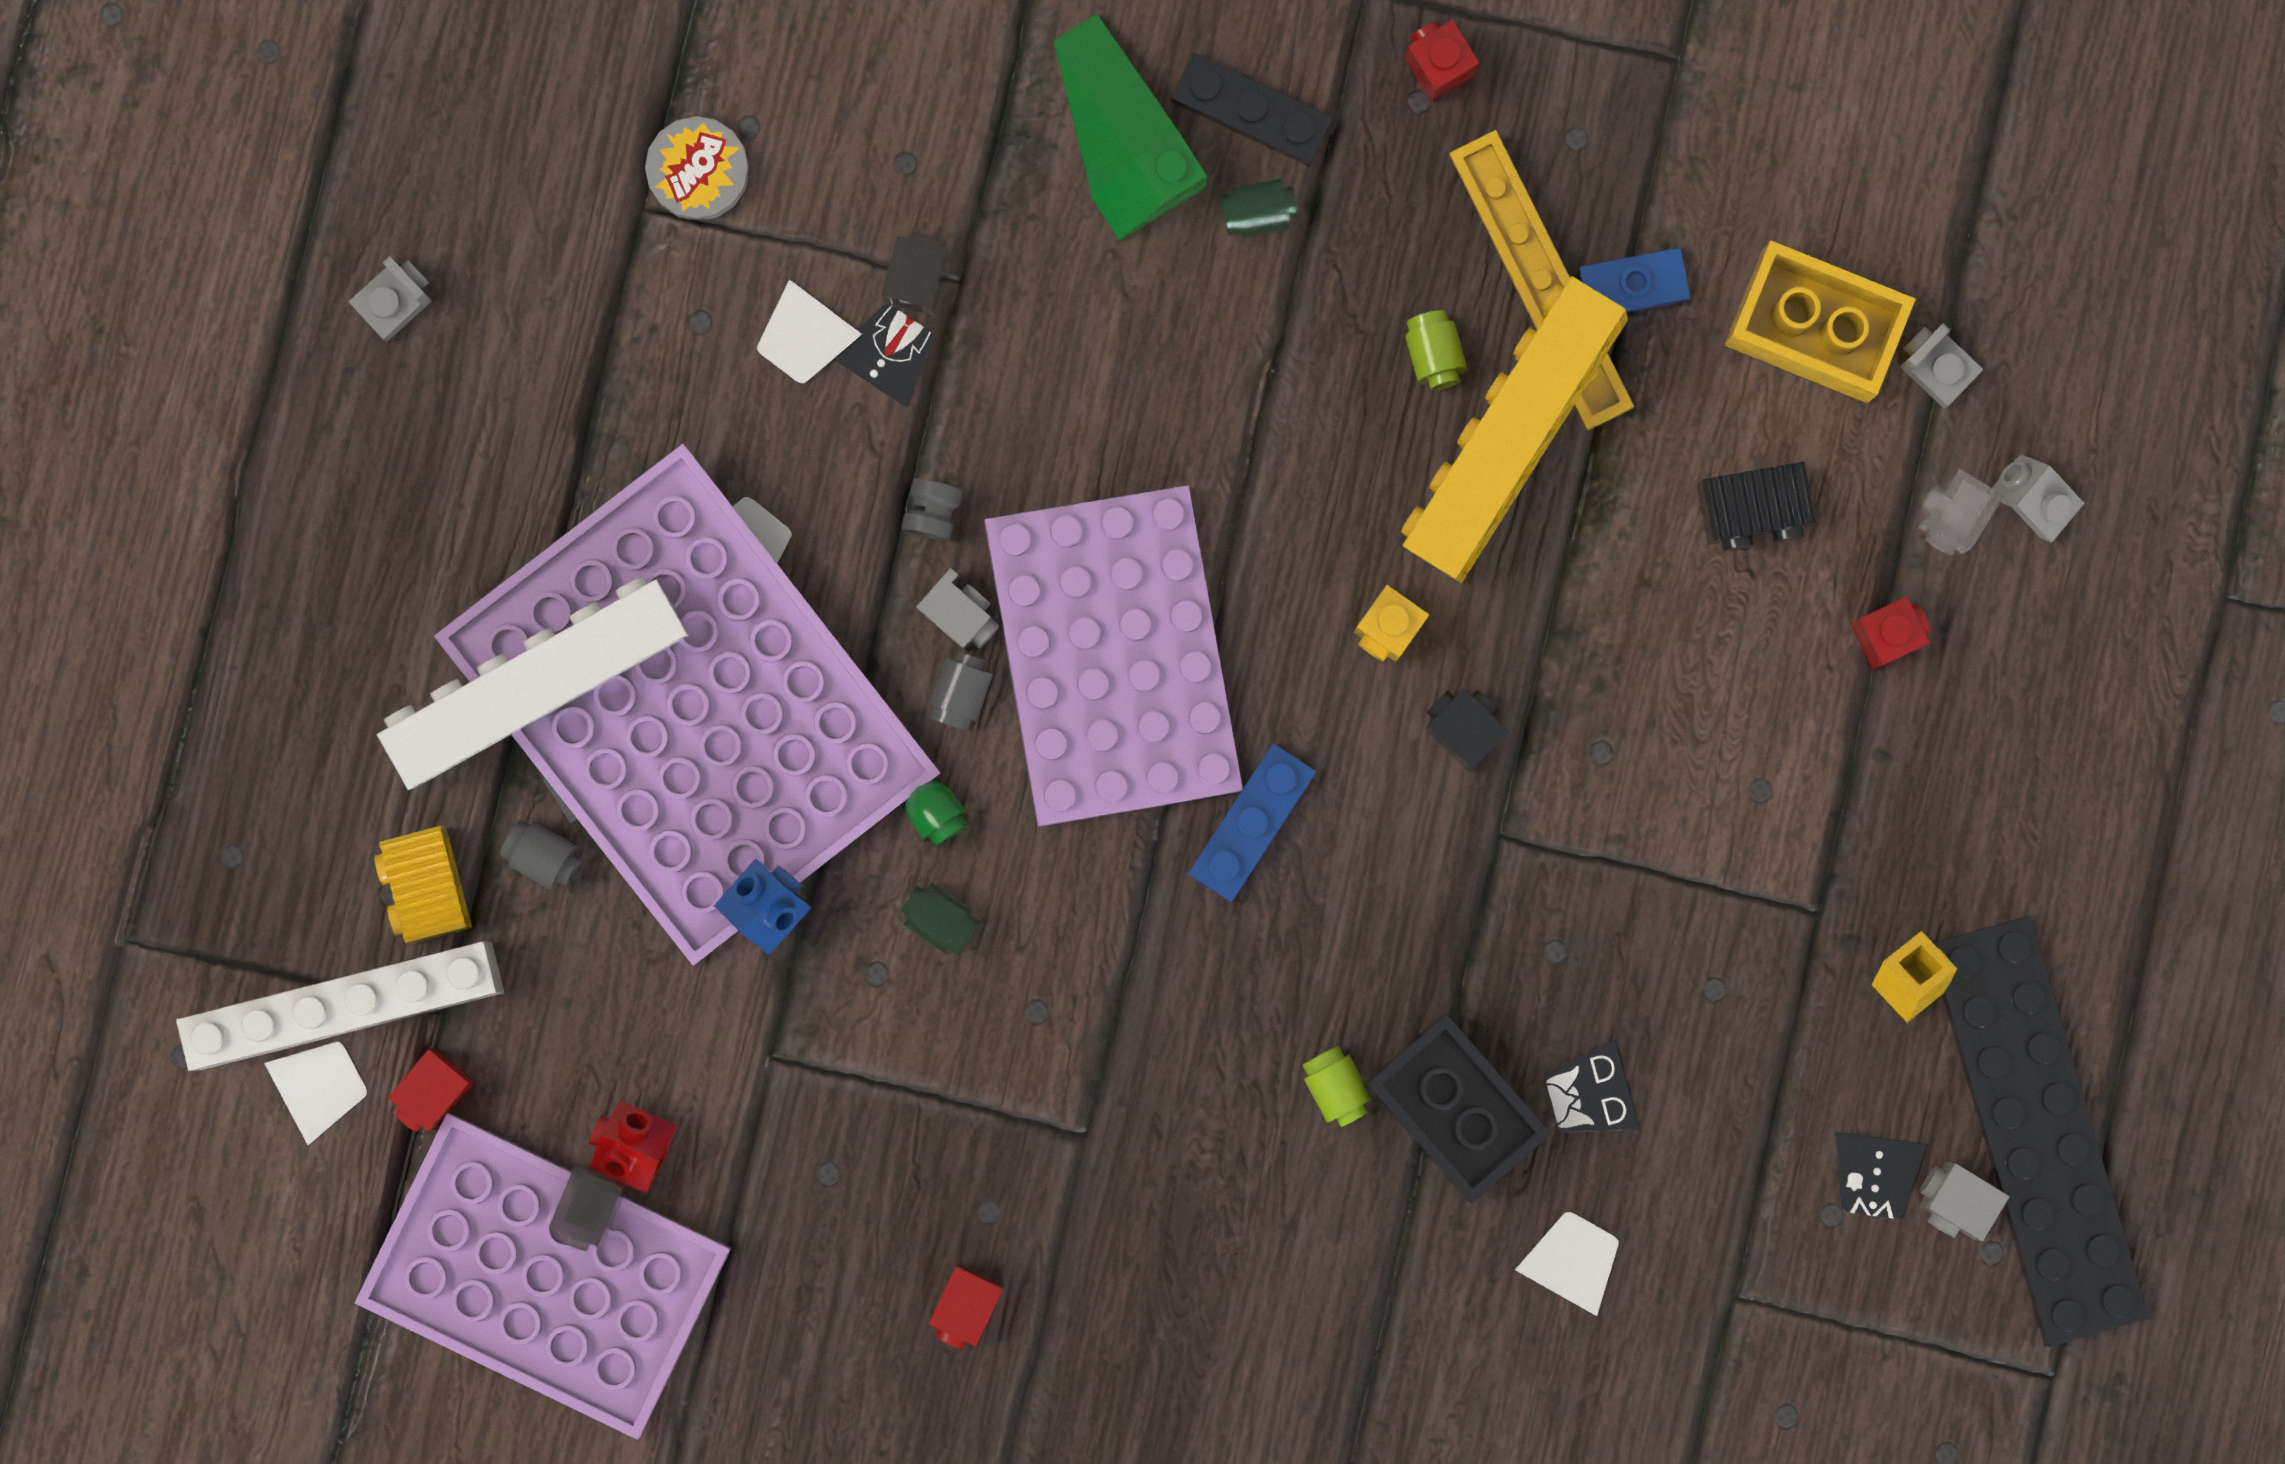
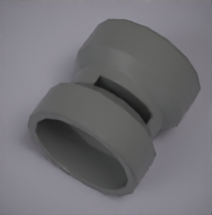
M913 478L910 495L913 499L912 510L904 514L901 530L934 540L951 542L954 531L951 516L953 510L960 507L963 490L931 480Z

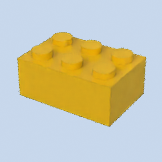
M1770 240L1761 251L1724 346L1868 403L1879 393L1916 298Z

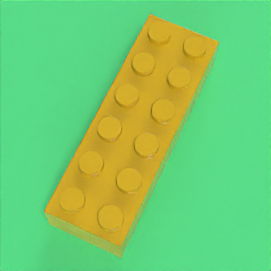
M1571 276L1566 286L1556 283L1541 308L1544 311L1543 315L1546 316L1537 331L1529 327L1513 352L1516 356L1515 359L1518 361L1509 376L1501 372L1495 379L1485 397L1490 405L1481 421L1475 417H1472L1457 441V444L1463 449L1453 466L1446 461L1442 464L1429 486L1432 492L1435 493L1425 510L1417 506L1401 530V533L1407 537L1402 545L1403 547L1461 584L1628 321L1625 308Z

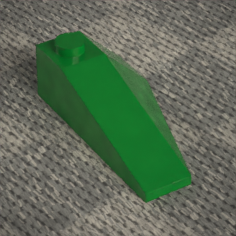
M1098 14L1054 40L1091 198L1118 241L1126 238L1206 188L1207 175L1175 125Z

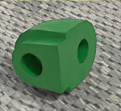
M932 779L930 782L918 786L911 793L910 797L905 800V812L909 821L922 840L929 839L935 849L969 826L962 815L967 811L953 791L943 782Z

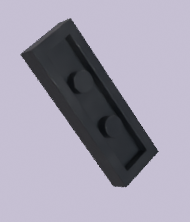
M1194 52L1171 97L1172 103L1308 167L1311 166L1333 117Z

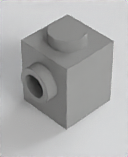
M1945 1162L1942 1169L1935 1166L1924 1180L1920 1193L1925 1195L1920 1207L1932 1214L1927 1222L1945 1234L1955 1238L1958 1232L1961 1231L1972 1239L1983 1241L2010 1196L1958 1164Z

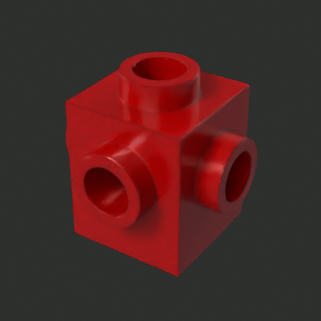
M620 1100L611 1117L607 1118L601 1115L593 1129L588 1144L595 1146L596 1149L589 1168L606 1175L610 1179L620 1181L647 1193L666 1159L677 1125Z

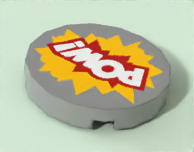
M694 116L676 120L659 132L649 147L645 170L649 188L663 208L679 218L707 220L721 216L736 205L746 190L749 166L746 150L733 130L715 119Z

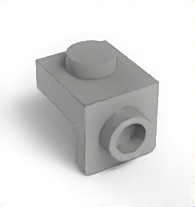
M2024 455L2018 456L2013 463L2002 471L2000 479L1989 492L1996 501L2011 506L2040 538L2051 543L2084 504L2050 465Z

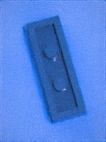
M1272 744L1188 875L1229 902H1232L1317 771L1277 745Z

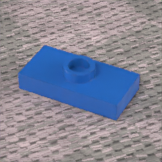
M1681 248L1582 266L1578 269L1581 282L1625 308L1626 313L1685 302L1691 298Z

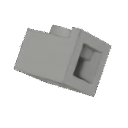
M950 568L917 605V609L963 650L967 651L972 644L980 649L993 636L1000 625L985 612L991 604L969 584L962 591L956 587L961 578Z

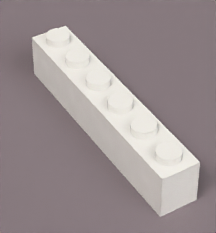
M641 576L615 591L619 597L618 601L603 609L599 607L596 601L569 616L573 626L555 635L551 627L525 640L523 644L527 651L508 661L505 653H502L476 668L481 677L463 687L460 681L455 679L433 691L430 695L434 703L418 712L414 710L411 704L385 718L384 721L388 728L378 733L377 736L407 789L410 790L420 786L689 636L660 582L655 579L647 584L644 577Z
M479 942L177 1019L176 1022L188 1071H195L504 993V988L492 942Z

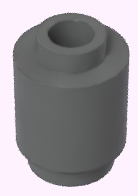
M961 651L957 652L955 660L944 657L928 704L932 705L929 718L968 731L971 720L977 721L993 677V674L984 671L987 661Z
M519 820L512 828L500 852V856L509 861L508 866L551 891H554L559 884L567 887L574 879L582 863V860L576 857L578 845L536 822L529 825L522 820Z

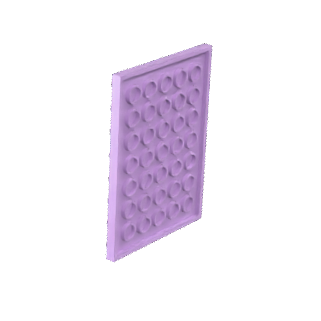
M681 444L439 631L434 637L469 682H472L481 677L476 669L477 667L502 653H505L509 661L526 652L527 649L523 642L537 633L551 627L556 635L573 626L569 616L597 601L599 607L603 609L618 601L619 597L615 591L641 576L644 577L647 584L655 579L660 582L689 636L511 735L694 966L738 931L714 905L755 858L772 872L780 865L800 883L907 800L918 786L930 782L940 772L684 444Z

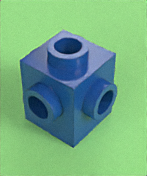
M756 858L714 905L740 933L769 955L811 909L796 893L802 885L780 865L772 872Z

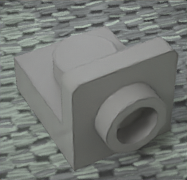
M391 256L382 262L386 268L349 301L353 308L385 342H388L432 302L422 291L429 283L409 260L399 266Z
M1942 323L1933 332L1924 326L1903 348L1910 356L1900 368L1945 409L1981 373L1983 368L1947 335L1950 329Z

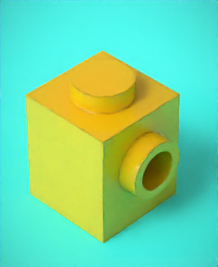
M1386 585L1354 631L1356 635L1362 638L1358 645L1382 662H1384L1387 656L1396 662L1429 614Z
M1921 931L1883 961L1872 986L1908 1023L1944 994L1957 968Z

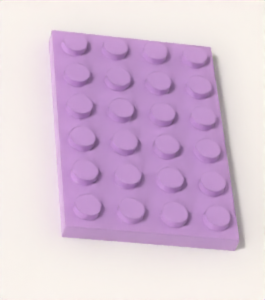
M1189 485L985 519L986 537L1037 827L1242 792L1243 787Z
M447 1113L362 1286L355 1304L638 1440L651 1417L731 1247L452 1113Z

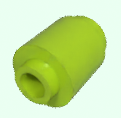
M1445 310L1431 311L1409 319L1406 322L1409 332L1405 335L1418 384H1429L1430 390L1436 391L1460 383L1459 375L1466 372L1468 368L1455 322L1448 319Z
M1339 1045L1302 1064L1308 1075L1304 1078V1081L1327 1123L1337 1119L1340 1126L1343 1127L1369 1113L1364 1104L1373 1099L1350 1054L1344 1056Z

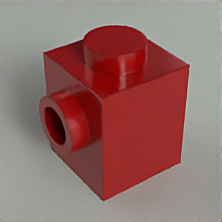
M1453 19L1441 27L1437 21L1431 22L1410 37L1413 43L1408 46L1405 61L1430 102L1435 101L1475 77L1480 63Z
M1907 596L1850 623L1872 670L1930 643L1926 636V633L1931 631L1928 619L1920 605L1917 603L1911 605Z

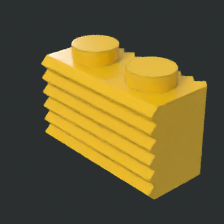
M437 826L379 842L382 854L375 855V866L381 884L383 886L390 884L395 904L389 905L387 910L395 936L403 934L405 943L413 944L472 928L447 827Z

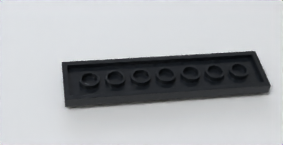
M2031 916L2021 917L1933 942L1957 968L1942 997L1998 1189L2010 1196L2004 1205V1209L2044 1346L2052 1347L2149 1319Z

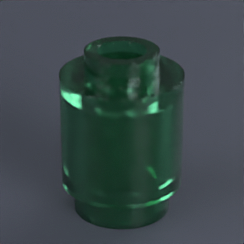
M1280 178L1232 187V193L1220 195L1228 236L1240 234L1241 238L1287 230L1290 229L1289 218L1298 217L1293 187L1283 188Z
M933 883L929 885L926 891L917 886L900 911L908 916L903 925L905 928L943 953L949 950L957 956L961 954L981 923L980 920L971 915L973 909Z

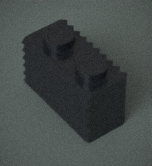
M1804 461L1706 478L1697 484L1708 545L1721 543L1723 552L1754 546L1752 537L1768 534L1773 535L1774 543L1805 537L1803 528L1811 527L1816 523Z

